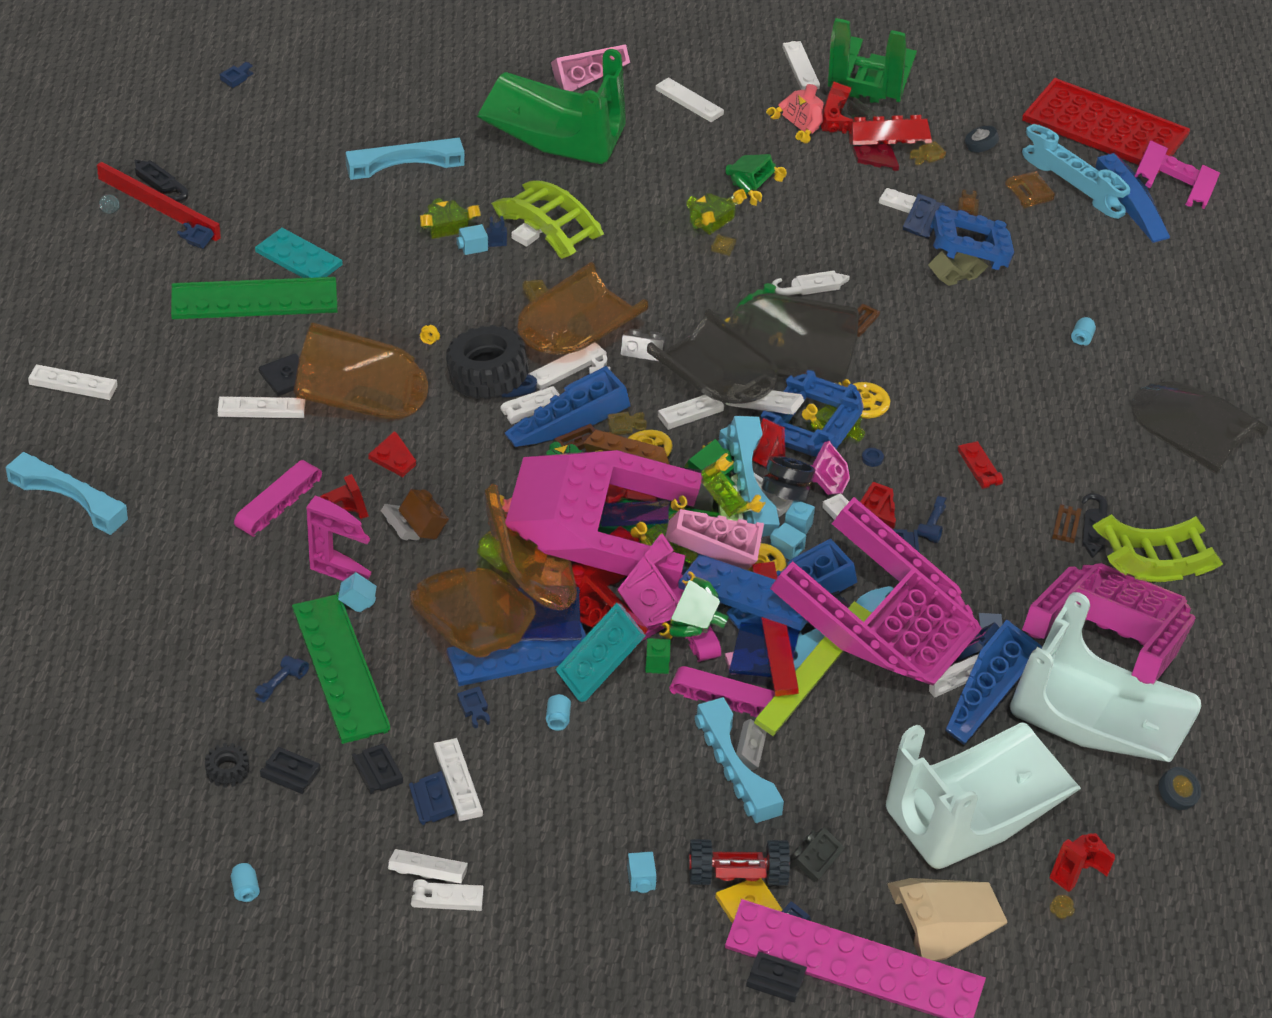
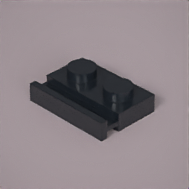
M385 743L362 750L360 754H352V760L370 794H374V791L379 789L382 791L403 784V776Z
M278 746L267 760L266 766L261 768L260 777L303 794L306 786H309L319 773L320 763Z
M758 951L750 976L747 979L746 987L795 1003L806 975L807 967Z

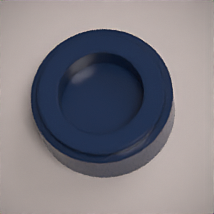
M868 448L862 453V462L867 466L877 467L882 464L884 455L879 449Z

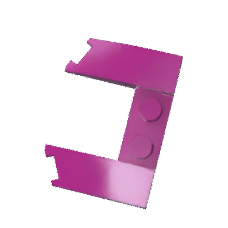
M1150 140L1137 168L1135 177L1142 173L1143 177L1149 179L1145 186L1151 188L1158 170L1192 185L1185 205L1191 207L1194 200L1202 202V209H1205L1220 172L1205 165H1202L1201 169L1198 170L1192 165L1178 161L1175 157L1165 155L1168 148Z
M314 496L306 507L310 569L342 581L355 572L368 580L371 576V571L353 559L333 550V533L368 544L370 538L364 533L361 522L336 504Z

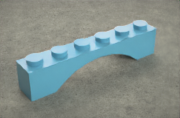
M460 138L346 151V167L350 180L369 178L384 168L403 163H428L444 168L464 166V149Z
M734 416L731 425H728L727 435L731 438L730 452L731 455H734V472L738 476L737 490L741 493V505L750 503L755 495L761 496L760 502H766L758 513L751 509L744 510V520L752 524L756 522L764 523L762 536H770L773 530L780 525L777 508L760 489L752 468L753 451L762 437L760 418Z
M22 452L6 466L9 482L24 490H48L74 499L88 512L93 526L109 535L128 520L127 508L123 502L117 501L104 492L90 487L87 483H83L71 475L61 472L54 466L40 461L35 456Z
M724 697L698 704L697 715H695L696 726L698 729H703L706 744L708 746L712 745L717 763H722L726 779L733 782L736 797L738 799L742 798L747 816H752L755 823L782 815L784 801L774 783L753 773L742 763L734 751L730 739L733 712Z

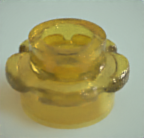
M1058 895L1050 904V910L1058 918L1064 919L1067 916H1072L1075 911L1073 900L1069 896Z

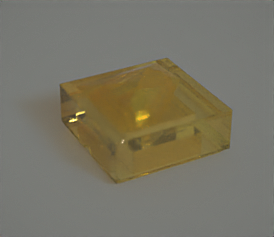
M717 235L711 246V251L730 256L736 245V239Z

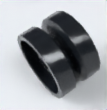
M781 456L769 457L766 469L771 474L763 477L761 488L772 495L784 499L806 501L810 493V487L806 483L813 481L815 468L792 458Z

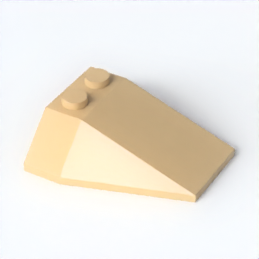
M909 878L887 884L895 903H902L916 933L914 947L920 957L933 961L947 959L1007 924V919L989 882Z

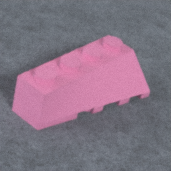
M626 44L556 58L551 62L554 78L561 89L574 91L603 76L602 57L607 49H615L620 52L623 66L629 64L630 60Z
M680 509L669 520L665 538L667 541L704 556L748 570L757 562L764 523L756 522L752 524L747 523V520L738 519L734 521L728 520L724 516L710 517L706 513Z

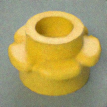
M425 325L421 329L420 338L424 343L433 344L440 339V333L435 326Z

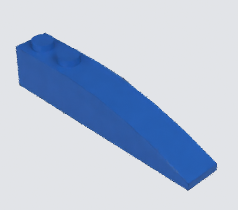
M1114 153L1097 157L1095 169L1098 171L1106 169L1113 171L1130 187L1129 195H1126L1124 198H1117L1153 243L1169 239L1168 231L1147 186L1139 177H1135L1134 171Z
M605 366L564 388L565 392L559 396L554 395L550 398L549 404L545 407H538L534 410L533 416L522 419L507 430L505 436L515 447L553 440L588 424L595 425L631 406L626 387Z
M831 538L794 557L787 563L789 566L793 561L829 593L840 592L857 583L854 563ZM783 569L782 571H776L777 578L785 569ZM732 607L726 612L729 619L738 629L762 624L760 616Z
M1006 620L980 651L945 731L965 745L1020 681L1032 651L1037 647L1042 649L1043 646Z

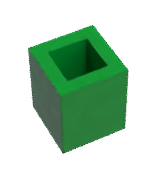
M647 638L645 673L669 674L670 639Z

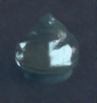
M105 194L99 201V207L103 212L113 213L119 208V200L113 194Z

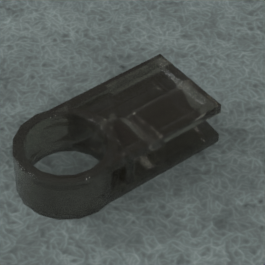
M856 97L853 98V102L848 100L847 114L853 119L854 117H866V120H873V116H877L873 110Z

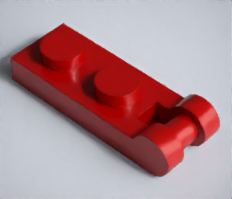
M978 441L958 445V452L982 489L988 488L992 484L996 486L1003 484L1002 474L997 472Z

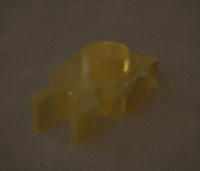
M934 141L920 146L919 150H912L910 152V159L916 158V165L922 164L924 160L930 163L945 158L946 151Z
M629 412L608 414L607 416L611 433L625 434L633 433V428L639 430L646 429L647 421L644 420L643 412L635 413L633 416H629Z

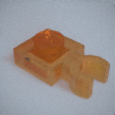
M963 189L962 198L959 197L958 211L962 210L973 216L978 215L979 200L976 199V191L973 190V194L968 195L966 190Z

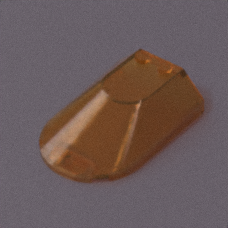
M590 262L530 302L518 317V333L525 344L537 351L547 354L574 353L588 347L648 310V301L643 299L634 306H631L605 287L595 270V264Z
M311 323L299 357L294 393L300 399L379 418L400 419L412 415L422 406L428 393V381L424 370L420 369L414 362L415 358L398 347L317 323Z
M495 484L490 485L485 490L486 512L494 549L498 557L520 587L534 600L554 610L567 609L575 601L577 595L571 561L543 553L530 539L526 541L518 532L508 528L505 523L508 513L502 509L498 486Z
M465 568L452 569L437 573L417 584L418 589L410 592L413 608L451 645L475 657H486L491 652L499 649H508L513 644L518 643L536 614L534 603L530 598L496 572L489 569L477 568L475 569L476 571L466 572Z

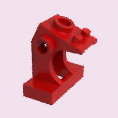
M833 82L823 105L822 131H842V133L849 131V121L854 120L841 115V112L850 94L851 87Z
M352 474L344 477L346 485L320 496V498L328 500L346 511L356 512L360 519L369 517L360 489Z
M1096 833L1082 835L1073 842L1068 839L1061 846L1050 879L1070 892L1076 886L1082 868L1086 869L1091 866L1105 876H1108L1115 860V854L1109 851Z

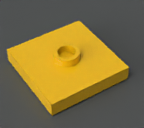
M762 878L758 881L746 880L716 892L715 898L732 924L741 899L782 911V908Z

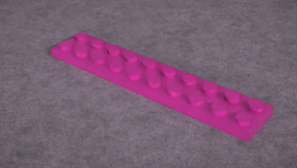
M741 899L725 944L726 949L756 958L759 951L806 966V975L939 1018H974L986 979L958 968Z

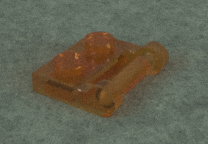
M1037 171L1010 177L1005 182V185L1012 189L1020 199L1021 205L1024 208L1054 200L1055 193ZM1018 185H1022L1030 196H1026Z

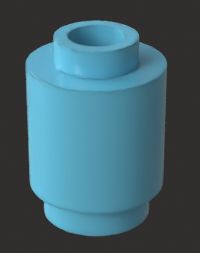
M1088 317L1079 319L1071 335L1073 342L1079 345H1088L1096 330L1094 321Z
M558 694L548 699L546 722L551 729L563 730L568 725L571 710L569 698Z
M247 863L236 865L231 873L234 896L239 901L250 902L260 893L256 871Z

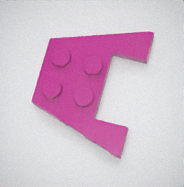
M663 533L658 536L617 590L629 609L646 627L671 621L672 615L679 603L678 598L655 566L656 562L674 551Z

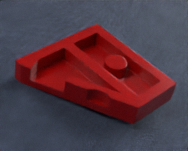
M763 418L761 422L762 437L753 451L752 461L766 467L769 457H785V427Z
M395 431L368 454L369 460L401 477H404L416 466L415 458Z
M872 482L860 503L892 529L895 528L896 518L894 514L893 489Z

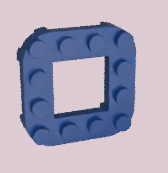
M939 206L930 225L935 231L936 239L933 244L935 249H944L948 252L947 257L953 259L956 252L989 260L991 268L999 270L1000 266L1009 267L1014 249L1010 232L1006 228L1007 224L1000 220L992 221L981 215L973 216L962 210L954 211L947 206ZM956 227L982 233L985 235L986 241L978 242L971 237L957 236Z
M807 370V374L794 378L791 375L786 380L787 387L783 392L802 394L804 401L806 398H810L838 409L822 430L817 429L815 433L788 424L794 414L763 411L761 419L765 418L785 427V447L811 456H818L824 442L830 441L834 448L837 449L864 409L857 387L851 383L848 387L818 378L815 375V371Z

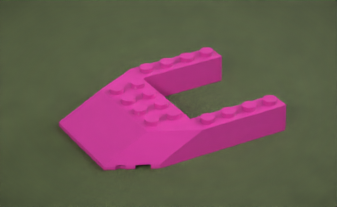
M618 450L523 457L505 525L511 530L518 532L526 541L528 539L538 545V549L545 554L628 576L651 546L598 532L609 484L671 501L676 499L678 503H680L679 497L683 495L687 499V505L694 507L703 474ZM671 552L655 563V566L669 587L673 589L677 587L685 560V555Z
M853 497L832 522V525L899 581V584L863 622L793 561L779 575L770 589L841 650L887 670L934 685L982 628L973 617L970 606L965 605L961 598L962 592L959 586Z
M1099 563L1083 565L1080 570L1076 567H1068L1030 606L1022 630L1028 632L1033 638L1044 639L1049 634L1068 596L1073 592L1081 593L1090 602L1086 620L1096 623L1100 628L1112 629L1122 637L1136 639L1140 644L1144 645L1140 650L1132 676L1142 683L1154 685L1176 657L1196 618L1193 614H1190L1191 608L1184 596L1147 581L1135 579L1132 575H1125L1115 568Z

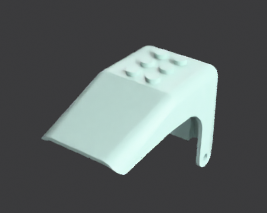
M1071 593L1055 619L1043 648L1037 647L1033 650L1027 661L1010 703L1012 714L1081 747L1165 762L1172 761L1200 712L1201 700L1194 693L1156 681L1154 685L1142 683L1132 676V672L1109 663L1092 653L1082 637V628L1090 608V602L1081 593Z
M1019 723L958 755L933 765H929L924 757L918 759L925 730L920 725H915L905 731L902 736L887 795L886 808L926 862L935 869H941L1007 840L1080 790L1081 787L1072 779L1026 723Z

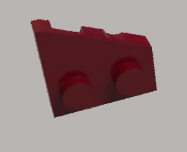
M891 144L853 147L857 163L879 168L886 166L893 168V171H899V164Z

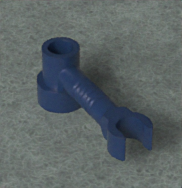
M937 496L934 509L926 525L920 523L918 526L917 534L919 537L927 538L930 542H939L943 527L936 525L946 508V497Z
M288 655L284 656L280 664L282 669L267 683L259 685L254 692L260 694L256 699L264 703L273 693V690L288 675L301 679L308 672L309 663L300 658L295 659Z

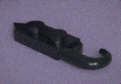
M134 160L135 174L159 192H168L176 189L181 193L179 196L168 195V197L175 201H182L188 196L187 188L151 160Z
M1096 493L1087 494L1082 499L1083 504L1090 499L1099 502V509L1087 510L1084 518L1082 546L1085 547L1091 558L1096 556L1101 550H1104L1106 541L1092 525L1108 516L1107 500Z

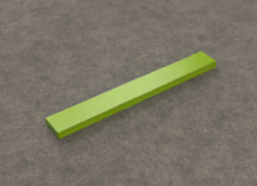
M855 601L848 608L863 622L871 615L870 611ZM824 636L795 671L799 694L774 696L757 716L754 724L774 736L844 651Z

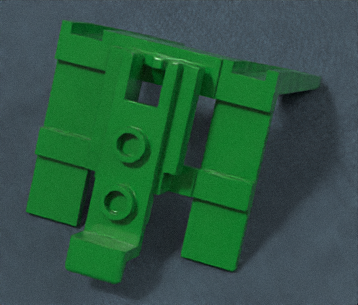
M835 18L831 33L828 87H831L833 82L851 87L850 97L859 100L860 96L863 95V97H870V103H879L880 99H886V97L894 98L896 102L900 103L917 54V50L906 48L905 33L891 30L886 47V56L871 53L870 58L858 56L863 39L851 36L849 21ZM854 65H857L859 69L855 79L850 78Z

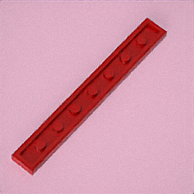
M103 162L97 164L99 180L182 224L189 223L192 228L198 224L211 229L214 233L211 239L214 241L221 238L219 223Z
M774 561L754 563L752 565L754 573L777 579ZM761 617L775 697L799 694L787 625Z

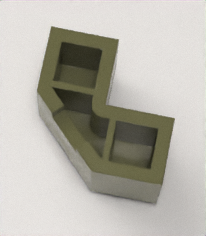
M941 251L928 266L942 282L950 286L957 284V281L966 278L968 281L976 279L988 267V264L982 258L959 252L953 259L947 257V254Z

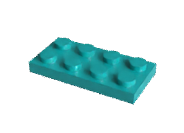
M280 228L255 247L256 253L302 278L327 277L343 265L342 260L284 228Z
M616 603L555 670L580 702H584L646 635L621 604Z

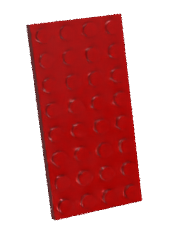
M1057 78L1051 81L1026 110L1022 121L1051 129L1056 134L1108 154L1114 153L1119 158L1137 165L1140 164L1150 140L1168 148L1165 155L1173 156L1190 132V128Z

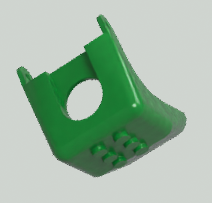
M607 49L602 57L603 83L596 92L588 90L583 94L555 88L504 72L497 78L476 117L541 152L595 164H604L609 160L626 124L622 56L615 49Z

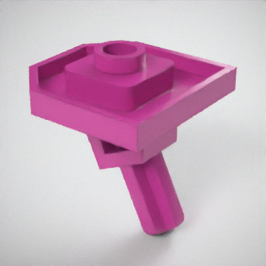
M830 441L824 442L813 465H811L816 470L813 482L818 483L827 495L843 494L850 479L848 464Z

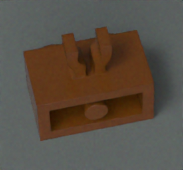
M411 489L398 509L420 538L437 539L449 520L448 516L443 512V508L432 498V494L424 489Z

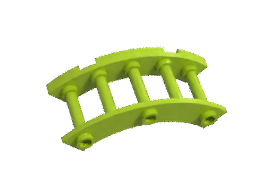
M545 181L526 182L522 184L525 189L522 193L513 198H501L491 203L499 218L503 216L504 219H524L525 223L536 231L540 229L547 235L545 239L561 259L577 252L574 245L587 236L595 239L604 234L600 223L594 219L575 197L567 190ZM538 200L549 201L540 208L532 205ZM560 206L568 213L556 221L546 215L552 209ZM575 218L584 230L571 238H567L560 227Z
M1112 514L1092 525L1111 544L1114 552L1107 556L1109 562L1121 573L1133 575L1138 580L1148 582L1183 580V576L1193 573L1195 576H1198L1223 565L1220 557L1212 547L1206 549L1199 535L1206 530L1196 516L1183 523L1160 529L1134 528L1121 523ZM1191 538L1198 553L1183 558L1176 543ZM1167 545L1173 560H1159L1153 546ZM1134 548H1144L1148 558L1136 554Z

